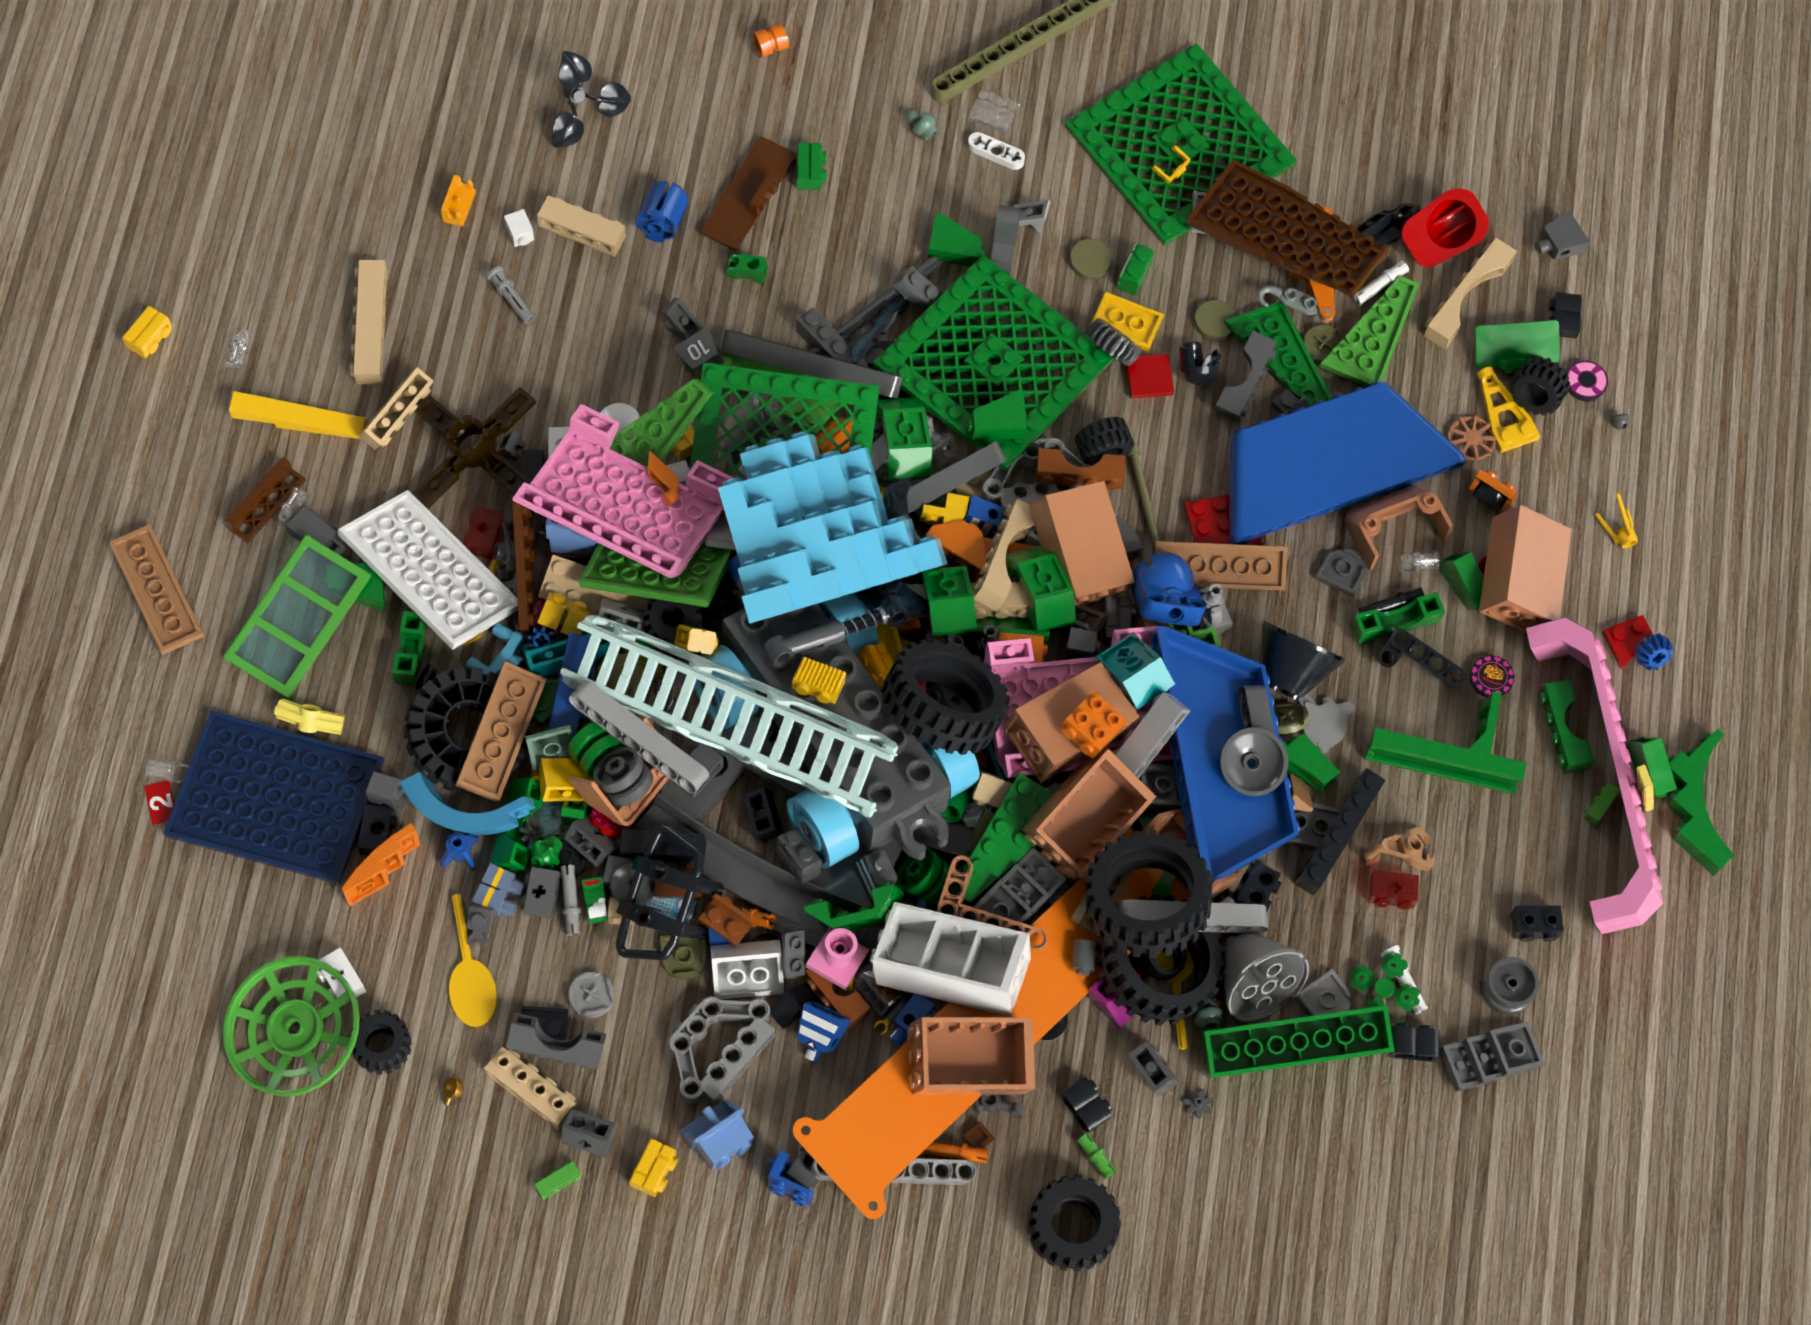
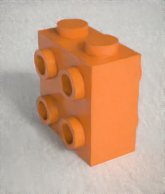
M1093 691L1064 720L1059 729L1065 737L1076 743L1085 755H1089L1094 759L1123 729L1128 721L1096 691Z

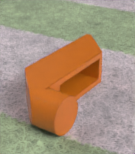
M650 451L647 476L665 491L662 494V499L670 506L678 499L679 477Z

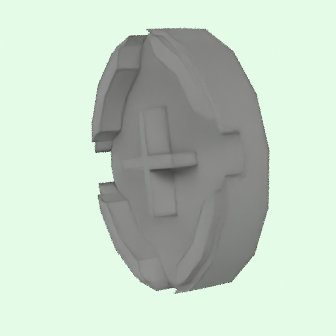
M585 972L578 975L570 985L568 1000L572 1009L578 1015L585 1018H597L606 1014L612 1007L615 1000L614 987L611 981L604 975H601V973Z

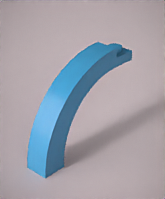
M418 772L401 781L404 792L424 816L445 828L465 834L492 835L509 831L519 826L517 818L527 816L530 810L536 808L533 799L522 796L493 811L465 813L449 805L439 795L433 783L427 779V774Z

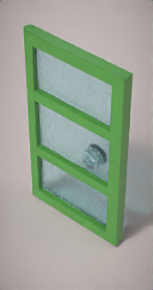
M305 534L223 655V658L285 697L290 698L372 575Z

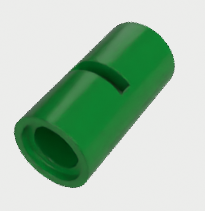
M974 786L948 800L946 811L940 813L943 819L948 822L960 820L972 799L971 794Z

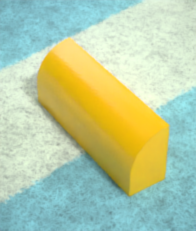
M541 758L539 783L542 801H584L568 778L574 776L594 782L595 780L588 777L580 768V764L576 763L572 758Z

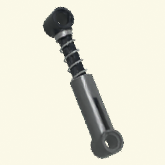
M891 595L883 599L879 607L875 608L871 613L866 611L864 615H856L854 619L846 618L845 622L836 619L788 637L777 635L770 638L765 643L764 648L774 666L782 668L789 665L794 658L845 641V635L849 637L850 633H859V630L865 628L868 630V627L873 625L877 627L879 623L889 624L891 627H899L909 619L910 615L901 599L897 595Z

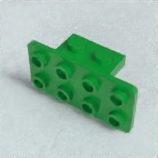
M1556 320L1480 325L1474 329L1475 365L1477 368L1491 366L1492 368L1498 367L1503 369L1505 373L1517 372V369L1520 368L1524 361L1532 357L1535 359L1537 357L1549 358L1554 363L1560 360L1559 322Z

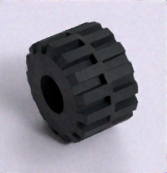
M656 599L655 602L650 600L647 604L648 610L645 609L644 611L645 632L675 645L679 624L703 628L700 606ZM662 650L663 654L668 655V652Z

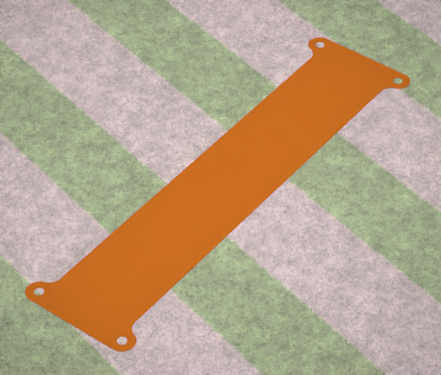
M1130 827L1125 832L1126 838L1133 836L1134 831ZM1156 868L1132 870L1114 900L1113 905L1116 907V903L1119 901L1137 900L1143 896L1149 899L1153 895L1151 893L1152 889L1164 873V870ZM1086 877L1077 881L1031 925L1042 929L1047 934L1048 944L1039 951L1030 949L1031 960L1011 1017L951 1002L943 1007L934 1017L1033 1018L1034 1044H1036L1089 993L1090 987L1099 980L1098 973L1102 971L1101 966L1096 965V961L1095 971L1090 972L1089 976L1077 975L1076 971L1071 969L1075 940H1089L1099 943L1103 939L1096 933L1093 935L1070 921L1086 894ZM1117 878L1110 887L1118 886L1119 879ZM1174 878L1169 895H1174L1175 901H1181L1182 899L1188 901V891ZM1085 913L1081 920L1093 927L1094 923H1089L1088 913ZM1035 933L1031 937V943L1035 946L1041 945L1044 941V937L1040 933ZM1096 950L1097 958L1101 954V952ZM907 1041L824 1120L816 1121L809 1117H803L798 1119L793 1126V1134L796 1140L863 1215L869 1219H877L884 1214L886 1210L884 1190L887 1185L981 1096L913 1095V1091L909 1087L912 1065H909L908 1062L911 1041ZM803 1126L810 1128L808 1135L802 1134L801 1128ZM871 1201H875L878 1204V1208L874 1211L869 1209Z

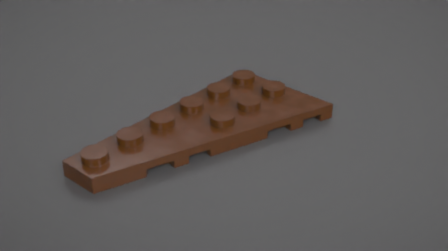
M512 496L519 630L522 632H532V626H535V614L532 612L534 603L533 562H536V552L533 549V540L535 539L533 527L534 511L513 501L514 496Z

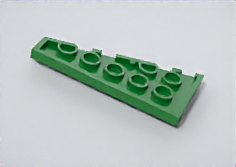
M1281 301L1225 320L1224 324L1244 345H1246L1252 331L1276 341L1275 349H1278L1273 361L1269 360L1266 367L1299 400L1305 396L1310 407L1317 401L1323 400L1326 402L1331 400L1332 396L1285 305Z
M1022 773L1017 774L969 856L973 864V873L964 901L967 903L972 902L1035 847L1025 839L1026 834L1021 829L1054 793ZM967 862L963 866L960 873H964L967 871L969 866ZM953 883L949 892L958 895L961 892V885Z

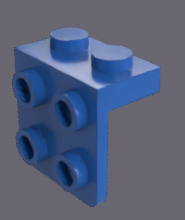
M781 1150L778 1157L775 1155L772 1157L768 1166V1187L771 1188L770 1191L781 1197L785 1194L793 1198L792 1201L797 1205L803 1207L805 1205L811 1206L814 1192L783 1178L786 1167L789 1164V1154Z

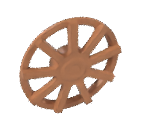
M1478 416L1459 418L1452 424L1448 433V440L1454 445L1464 443L1463 454L1466 453L1468 448H1473L1474 457L1465 456L1467 460L1484 459L1493 452L1496 446L1497 439L1492 433L1491 424L1478 418ZM1465 421H1473L1472 429H1469ZM1477 422L1484 425L1479 431L1476 430ZM1461 424L1465 432L1457 430L1455 427ZM1487 429L1491 436H1481ZM1452 433L1461 435L1463 438L1452 441ZM1482 440L1492 441L1491 448H1489L1488 446H1486V445H1485L1483 442H1481V441H1482ZM1477 446L1482 447L1487 453L1479 456Z

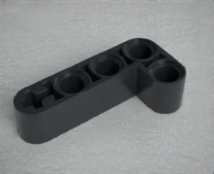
M1402 628L1393 630L1377 653L1378 662L1384 667L1394 666L1404 653L1451 686L1459 687L1466 681V673L1461 667ZM1397 633H1404L1406 635L1404 644L1398 645L1394 642V637ZM1417 645H1421L1425 649V653L1421 657L1413 655V648ZM1385 651H1391L1394 655L1390 663H1384L1381 659ZM1434 658H1441L1443 660L1441 669L1435 670L1431 667V662ZM1448 664L1452 665L1448 668L1452 672L1457 673L1460 671L1459 676L1461 679L1459 681L1454 680L1452 682V676L1445 672Z

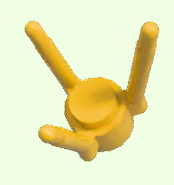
M1616 493L1625 527L1617 530L1618 535L1616 536L1598 513H1595V517L1612 537L1615 545L1620 544L1622 548H1628L1635 545L1638 539L1634 531L1630 510H1625L1620 494Z

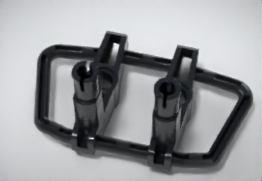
M663 824L657 827L643 856L635 855L631 867L636 870L626 900L620 899L616 913L622 915L616 940V950L623 958L666 960L677 946L680 937L695 938L701 941L708 937L702 935L703 933H709L707 927L688 922L686 918L695 892L710 895L717 893L720 896L723 892L717 890H724V887L720 882L701 877L704 863L702 849L671 825ZM663 834H668L695 856L692 874L678 868L674 864L652 860ZM644 875L653 881L686 889L677 918L662 912L658 908L635 903ZM630 920L639 926L671 934L663 951L626 949L625 942Z

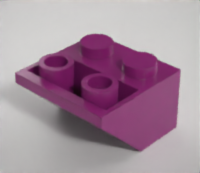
M1135 971L1136 975L1142 980L1140 975ZM1099 979L1090 987L1087 996L1120 1029L1132 1017L1126 1014L1128 1010L1123 1005L1117 1007L1113 1003L1117 999L1112 993L1107 995L1104 990L1107 984L1105 980L1100 981Z

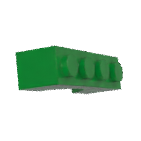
M1438 592L1417 597L1411 603L1396 610L1379 612L1373 609L1355 614L1351 622V628L1357 643L1362 644L1387 637L1397 628L1409 631L1441 621L1445 609Z
M1571 680L1544 684L1539 692V701L1541 705H1544L1546 711L1545 721L1547 726L1551 728V742L1553 746H1556L1558 752L1557 762L1559 767H1562L1564 774L1590 769L1595 760L1589 741L1574 736L1565 724V712L1572 708L1576 701Z
M531 777L511 780L505 805L525 796L533 799L536 808L530 810L527 816L517 818L518 827L498 833L492 856V864L509 872L526 871L530 851H528L521 840L523 834L519 828H524L528 818L537 809L541 808L543 802L540 783Z

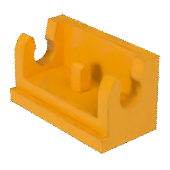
M453 176L441 208L443 222L461 227L464 226L476 194V189H474L471 180H468L467 184L461 182L460 176Z

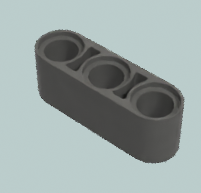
M1240 686L1238 700L1244 729L1261 728L1275 735L1265 686Z

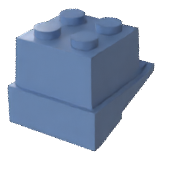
M547 518L546 538L550 539L551 552L593 555L598 542Z
M728 1099L714 1108L708 1106L702 1111V1116L679 1130L691 1150L695 1148L711 1170L716 1167L720 1170L730 1163L731 1157L735 1154L739 1157L750 1150L751 1142L754 1138L741 1117L744 1110L734 1105Z

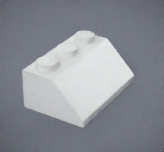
M780 940L739 943L737 947L732 944L710 946L715 997L731 999L784 994Z

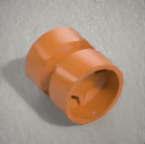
M781 23L771 25L768 31L760 29L752 32L756 51L761 58L773 54V50L782 51L789 48L788 37Z

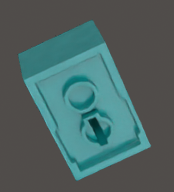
M1134 632L1096 656L1099 663L1101 662L1110 671L1112 679L1117 686L1122 688L1127 700L1137 710L1153 700L1157 695L1163 692L1166 693L1169 688L1175 685L1161 657Z

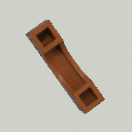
M1039 448L1036 457L1035 482L1043 484L1057 483L1065 486H1085L1104 481L1106 488L1109 490L1122 489L1125 480L1126 456L1104 454L1095 465L1078 467L1069 463L1062 455L1061 450Z

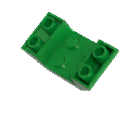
M917 397L878 399L876 418L877 421H882L888 452L884 460L887 481L902 480L906 477H911V479L929 478L931 476L932 444L925 407Z
M1040 546L1006 554L1008 576L1018 575L1032 603L1027 615L1035 632L1075 623L1074 590L1056 554Z
M966 566L919 572L920 584H924L928 601L929 623L932 636L977 631L974 596Z
M884 882L878 884L877 888L871 889L875 908L864 906L859 908V912L850 914V911L838 913L836 906L824 901V899H817L811 901V905L804 906V909L807 913L833 929L845 928L853 932L885 924L886 913L892 909L894 902L900 903L904 892L896 885L891 884V882Z

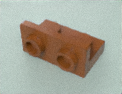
M715 893L712 896V902L699 917V922L737 947L753 926L752 915L744 908L738 909L732 905L733 902L727 896H719Z

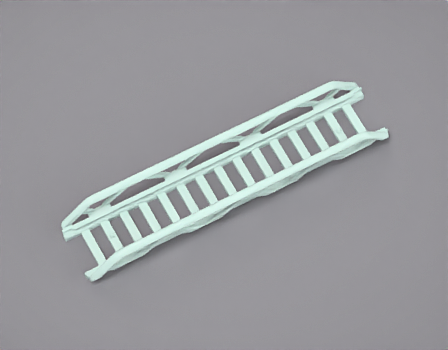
M589 615L582 620V623H578L577 628L592 635L578 673L566 668L561 669L562 681L570 688L576 689L582 681H590L629 711L652 719L664 728L681 733L694 741L723 750L738 760L752 764L767 773L803 785L824 798L832 799L847 808L858 811L865 817L871 818L873 813L877 811L875 809L876 803L860 797L874 756L892 762L894 757L898 755L896 753L898 750L897 743L884 734L633 627L597 615ZM597 624L611 628L613 632L599 627ZM601 639H605L610 642L597 680L593 681L587 677ZM638 639L640 641H643L647 644H650L675 656L690 661V663L688 665L684 662H681L677 659H674L649 647L641 645L635 642V640ZM623 647L628 649L629 653L614 690L607 687L606 684L619 649ZM640 654L647 657L648 661L635 696L632 698L625 695ZM661 663L668 667L655 702L651 706L644 703L657 665ZM677 671L687 676L671 715L663 711ZM712 671L765 693L767 698L712 675ZM698 679L705 682L706 685L693 720L690 723L682 718ZM717 687L726 692L712 729L708 731L701 727ZM735 696L745 699L729 740L722 737L721 734ZM756 704L765 709L750 748L740 745ZM790 705H793L804 711H807L830 722H833L837 725H840L844 728H847V730L845 732L841 729H838L834 726H831L827 723H824L820 720L805 715L789 707ZM777 713L784 716L770 757L761 754L760 751L773 716ZM794 721L803 724L804 728L790 765H786L779 761ZM817 730L824 733L811 771L807 774L800 771V767L813 732ZM834 738L843 741L844 745L828 783L819 778ZM870 739H873V740L879 742L880 744H882L883 746H886V747H885V748L880 747V746H878V745H876V744H873V743H871V742H869V741H870ZM854 747H857L865 752L851 789L848 792L839 787Z

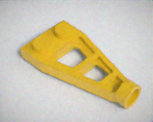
M1490 366L1480 370L1477 376L1481 382L1488 423L1491 424L1492 433L1497 439L1496 446L1499 452L1503 453L1539 440L1540 434L1532 418L1523 407L1520 408L1517 401L1514 402L1513 395L1497 378L1493 368ZM1499 392L1506 403L1495 407L1490 395ZM1509 410L1516 416L1518 423L1502 427L1498 414Z

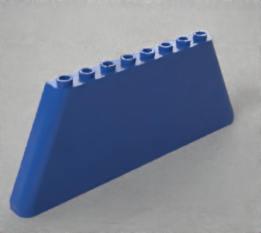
M1376 381L1365 389H1362V387L1356 388L1350 394L1344 396L1343 394H1338L1326 402L1323 400L1317 401L1312 404V407L1306 409L1304 407L1297 408L1288 415H1285V413L1279 414L1268 422L1261 420L1250 428L1245 426L1238 428L1230 439L1229 449L1230 544L1239 545L1460 468L1466 464L1467 460L1464 454L1386 382L1381 383V381Z
M1157 626L1151 635V647L1161 657L1175 683L1166 693L1172 694L1191 710L1169 738L1189 849L1194 846L1198 850V859L1205 858L1207 870H1210L1212 875L1211 883H1213L1215 880L1234 873L1282 846L1299 834V823L1294 812L1295 802L1291 797V782L1287 777V773L1282 783L1272 792L1262 796H1247L1235 791L1228 785L1220 768V755L1224 744L1233 734L1244 729L1238 700V691L1242 685L1265 686L1274 732L1282 742L1277 728L1278 717L1275 715L1273 708L1274 697L1270 693L1269 688L1270 677L1266 673V668L1263 664L1166 626ZM1248 759L1247 765L1253 767L1254 761Z

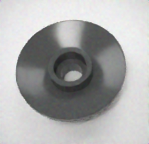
M627 863L619 867L611 879V891L619 903L620 899L626 900L631 886L629 882L634 878L636 870L631 868L633 863ZM644 875L635 903L646 905L652 900L655 892V881Z

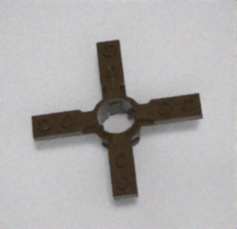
M519 387L488 418L481 422L475 417L472 420L471 415L462 416V420L458 419L432 396H429L416 408L415 412L445 437V440L450 445L451 454L412 494L429 509L460 479V473L465 468L479 466L513 496L524 482L530 485L532 481L496 451V438L514 426L536 404L535 399ZM474 434L482 435L479 443L472 447V451L470 448H459L460 444L468 436Z

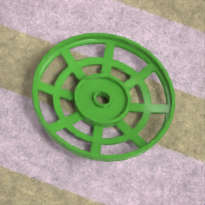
M303 956L285 957L263 965L250 974L239 986L227 1008L224 1019L223 1039L228 1060L234 1071L253 1088L275 1096H296L321 1087L342 1069L356 1044L360 1016L354 991L339 971L315 958ZM310 966L307 980H291L280 984L274 974V971L285 967ZM319 969L335 977L346 991L335 999L326 988L316 983ZM265 977L271 990L259 1000L253 1011L241 1008V1003L248 992ZM292 988H305L302 1000H288L284 992ZM314 990L322 994L329 1002L328 1005L319 1011L311 1005ZM276 996L280 1005L273 1011L271 1016L261 1014L267 1003ZM349 1000L351 1001L354 1015L351 1038L341 1036L342 1016L340 1007ZM334 1012L335 1032L334 1034L324 1032L323 1019ZM236 1016L250 1020L248 1025L250 1049L238 1054L234 1044ZM299 1022V1031L295 1034H291V1026L294 1023ZM257 1023L267 1026L268 1040L257 1044L256 1039ZM319 1041L331 1043L326 1052L316 1061L312 1050ZM337 1045L347 1047L338 1064L322 1078L319 1067L330 1058ZM272 1048L280 1052L282 1056L277 1067L269 1063L262 1053ZM255 1057L263 1068L274 1073L268 1085H263L252 1078L241 1062ZM291 1057H304L307 1067L297 1070H286ZM310 1073L313 1081L312 1085L296 1090L276 1089L283 1076L297 1077Z

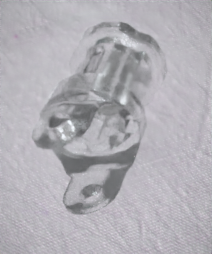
M243 329L239 334L234 335L233 340L229 343L230 351L228 357L224 360V364L231 369L241 370L243 368L244 354L248 352L250 334L247 330Z
M293 487L291 490L292 494L281 505V512L278 515V524L281 527H286V524L299 512L304 502L310 499L309 495L300 488Z
M1433 551L1432 554H1419L1418 552L1403 554L1400 557L1403 563L1398 565V569L1401 572H1420L1421 569L1438 571V552Z
M151 757L147 764L146 777L156 776L165 778L169 782L183 783V780L175 778V769L177 766L189 767V765L169 761L168 763L156 761L155 758Z

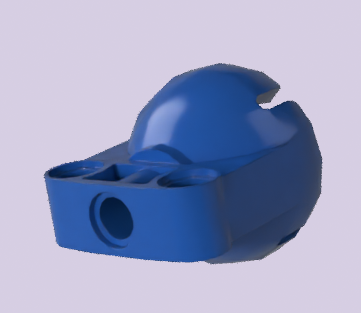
M1159 552L1151 555V566H1148L1145 559L1139 562L1132 572L1135 583L1131 584L1130 587L1140 607V615L1147 620L1186 626L1199 625L1207 603L1199 593L1193 572L1188 563L1179 555L1170 552Z

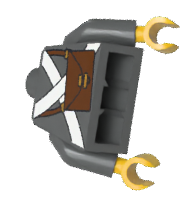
M867 962L858 969L844 991H851L854 988L855 982L856 987L881 1018L885 1016L884 1020L877 1021L874 1029L880 1024L886 1026V1029L880 1034L883 1036L888 1032V1025L894 1023L895 1018L909 1001V995L906 991L877 985L875 975L872 974L873 963Z

